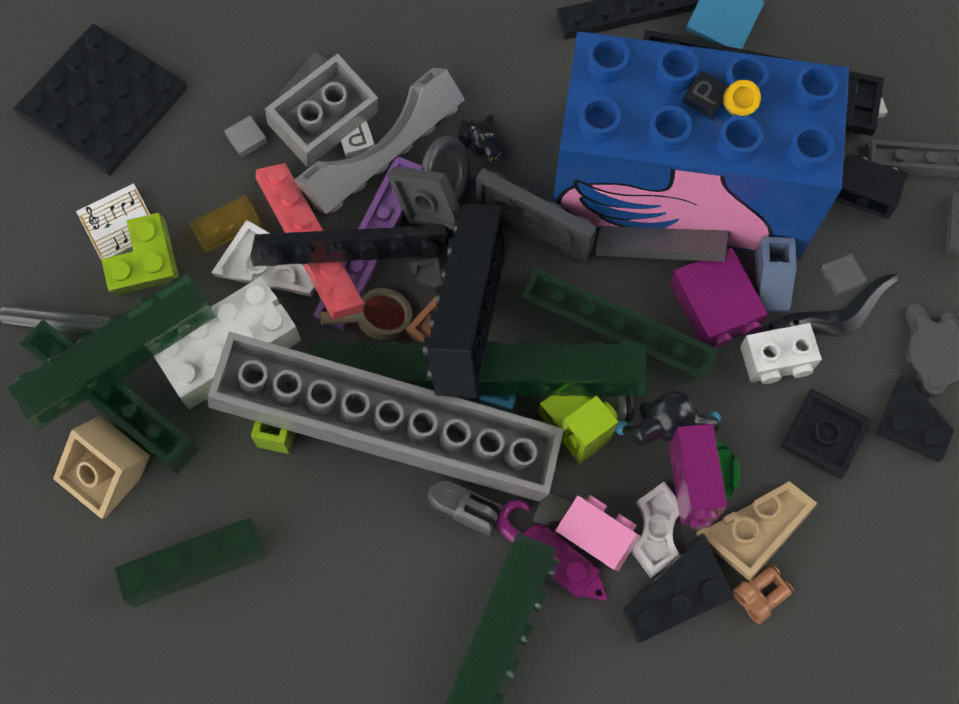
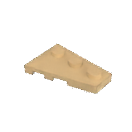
M789 481L754 500V503L723 517V520L711 527L696 532V537L700 533H704L711 549L747 580L751 581L816 508L817 502Z

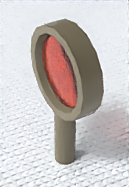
M386 288L373 289L364 294L361 298L364 302L362 312L332 320L328 311L320 312L321 325L358 323L360 329L366 335L380 341H391L400 338L406 333V328L412 320V308L408 300L400 293Z

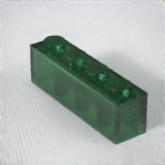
M249 517L114 567L123 601L133 607H137L267 558V554L258 527Z

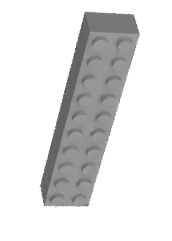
M230 331L207 396L208 408L538 502L549 495L564 431L560 427L457 397L435 396L433 390Z

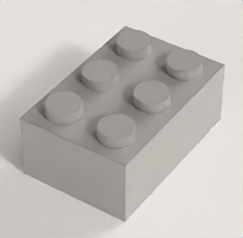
M337 53L265 108L267 124L308 168L339 144L344 137L377 114L378 97Z

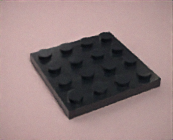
M93 23L13 109L17 115L111 176L184 94L188 87L185 81Z

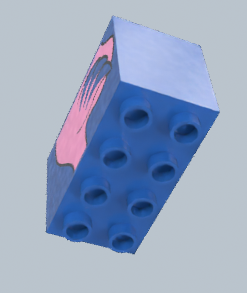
M577 31L553 201L560 204L565 211L575 216L580 215L589 219L597 227V230H600V226L728 231L729 240L727 248L755 252L762 237L795 238L796 258L800 259L842 189L849 67ZM701 71L728 86L739 80L752 81L761 92L759 107L755 112L747 116H734L730 114L723 102L713 119L685 105L682 103V100Z

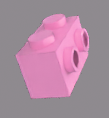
M589 495L587 500L577 496L555 531L613 570L619 571L641 537L633 531L637 525L618 514L616 519L612 518L604 512L607 505Z

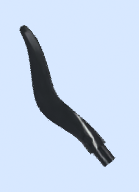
M889 274L877 279L865 288L849 306L842 310L810 311L785 315L783 320L770 323L769 331L810 323L813 332L833 335L851 334L862 326L881 295L887 288L898 281V276L896 274Z

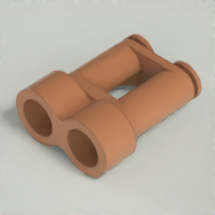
M773 564L748 583L744 581L732 590L735 599L746 609L750 618L757 624H761L770 617V611L794 593L791 584L782 580L780 571ZM771 582H774L777 588L764 597L761 590Z

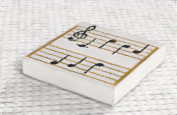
M134 183L76 211L100 259L134 252L126 220L150 215Z

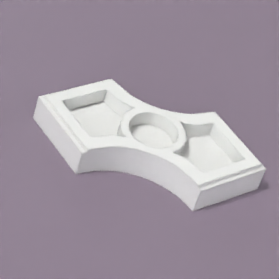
M665 482L636 502L642 514L643 530L640 539L631 552L650 578L670 565L669 563L679 555L673 541V527L679 516L677 498Z

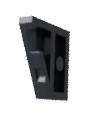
M901 375L897 379L876 434L940 462L944 459L954 429L914 385Z

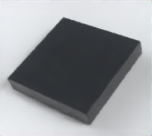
M811 389L780 447L842 479L872 420Z

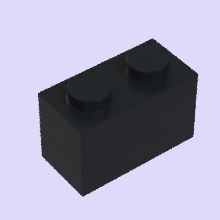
M847 153L843 161L842 189L835 201L889 219L899 205L908 173L899 171L896 167L890 165H881L869 161L864 156Z

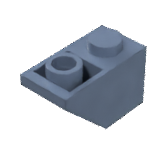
M762 237L754 252L756 293L767 312L789 313L797 268L795 238Z

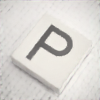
M367 121L341 140L346 158L363 153L375 145Z

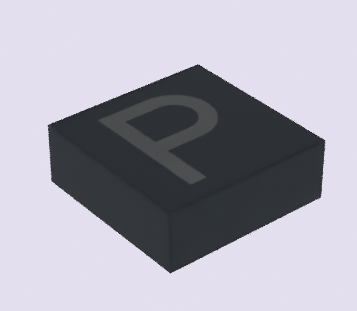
M701 71L685 93L682 103L713 119L723 104L724 93L729 86Z

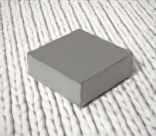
M251 116L224 130L226 137L241 158L268 143L265 135Z

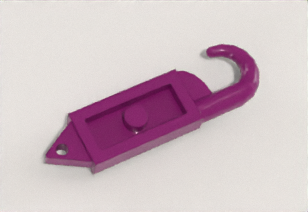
M513 500L503 505L501 513H498L497 520L498 529L503 536L525 553L526 557L577 600L579 597L600 601L607 600L598 575L600 570L550 528L543 525H535L522 534L510 524V512L516 508L529 511L531 506L521 500ZM600 591L602 595L597 596L595 592Z

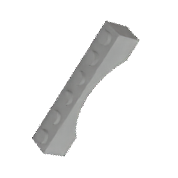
M432 68L410 86L406 103L399 118L391 130L377 144L365 152L347 159L317 161L294 179V181L314 210L325 214L335 212L343 205V200L351 193L354 194L361 191L367 185L366 181L374 174L377 175L384 172L390 166L389 162L396 156L407 153L413 147L412 143L419 137L430 134L435 129V124L442 118H448L458 110L457 106L465 99L447 69Z

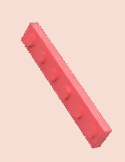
M286 163L256 169L255 178L285 233L323 231L300 188L295 183ZM341 262L309 263L303 265L332 320L363 311L364 302Z

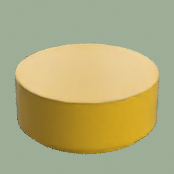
M736 81L724 93V106L734 116L750 115L760 105L761 92L752 81Z

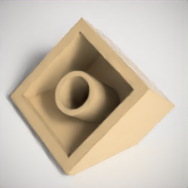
M98 416L71 430L53 479L98 517L104 519L140 480L150 455L106 419Z

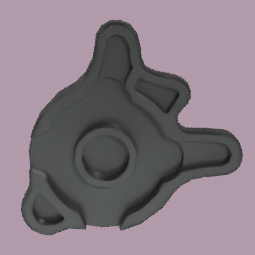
M912 304L905 310V317L911 328V336L906 349L908 364L911 362L914 369L918 372L917 377L921 382L923 392L929 396H938L947 387L959 381V320L953 314L947 312L939 318L938 322H934L921 305Z

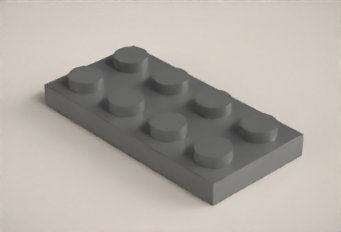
M484 168L481 169L476 177V204L502 205V215L506 218L507 224L586 264L592 254L597 227L589 219L580 215L575 216L565 211L560 204L554 201H546L536 196L531 189L525 186L519 187L509 182L506 177L498 172L491 173Z

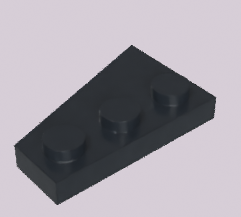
M700 533L681 555L675 557L655 580L648 583L623 608V612L637 642H643L733 599L704 533Z

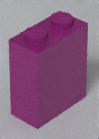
M733 248L727 249L725 262L697 261L673 272L669 284L703 349L713 345L715 348L723 347L733 340L732 337L742 333L744 336L751 335L762 328L761 325L768 313Z
M713 424L678 427L669 444V453L681 525L691 524V529L708 528L712 526V522H715L727 508Z

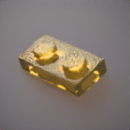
M244 195L189 222L206 253L234 239L246 220L256 226H260L261 222L247 196Z

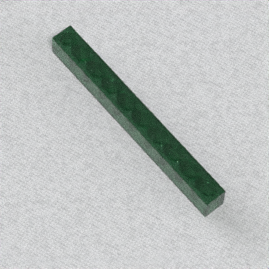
M325 341L323 343H311L309 355L434 391L433 381H428L427 379L429 358H424L423 356L424 342L419 344H403L398 341H390L387 344H371L366 341L355 343ZM491 341L487 343L477 395L646 396V344H637L635 342L603 344L596 341L586 344H569L563 341L554 342L553 344H535L529 341L519 344H502Z

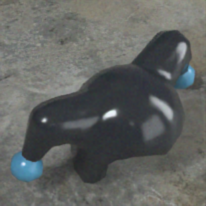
M670 391L650 404L647 402L641 403L639 410L643 421L640 424L629 426L626 421H618L615 431L618 435H625L639 445H645L657 439L671 441L678 427L713 424L714 432L716 433L719 429L721 415L716 411L710 412L708 415L698 411L697 405L691 397L680 392Z

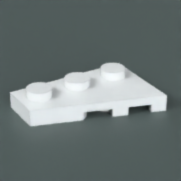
M248 220L245 221L211 272L216 277L244 283H251L262 276L272 289L310 297L316 291L302 264L253 267L250 255L255 234H268V232Z

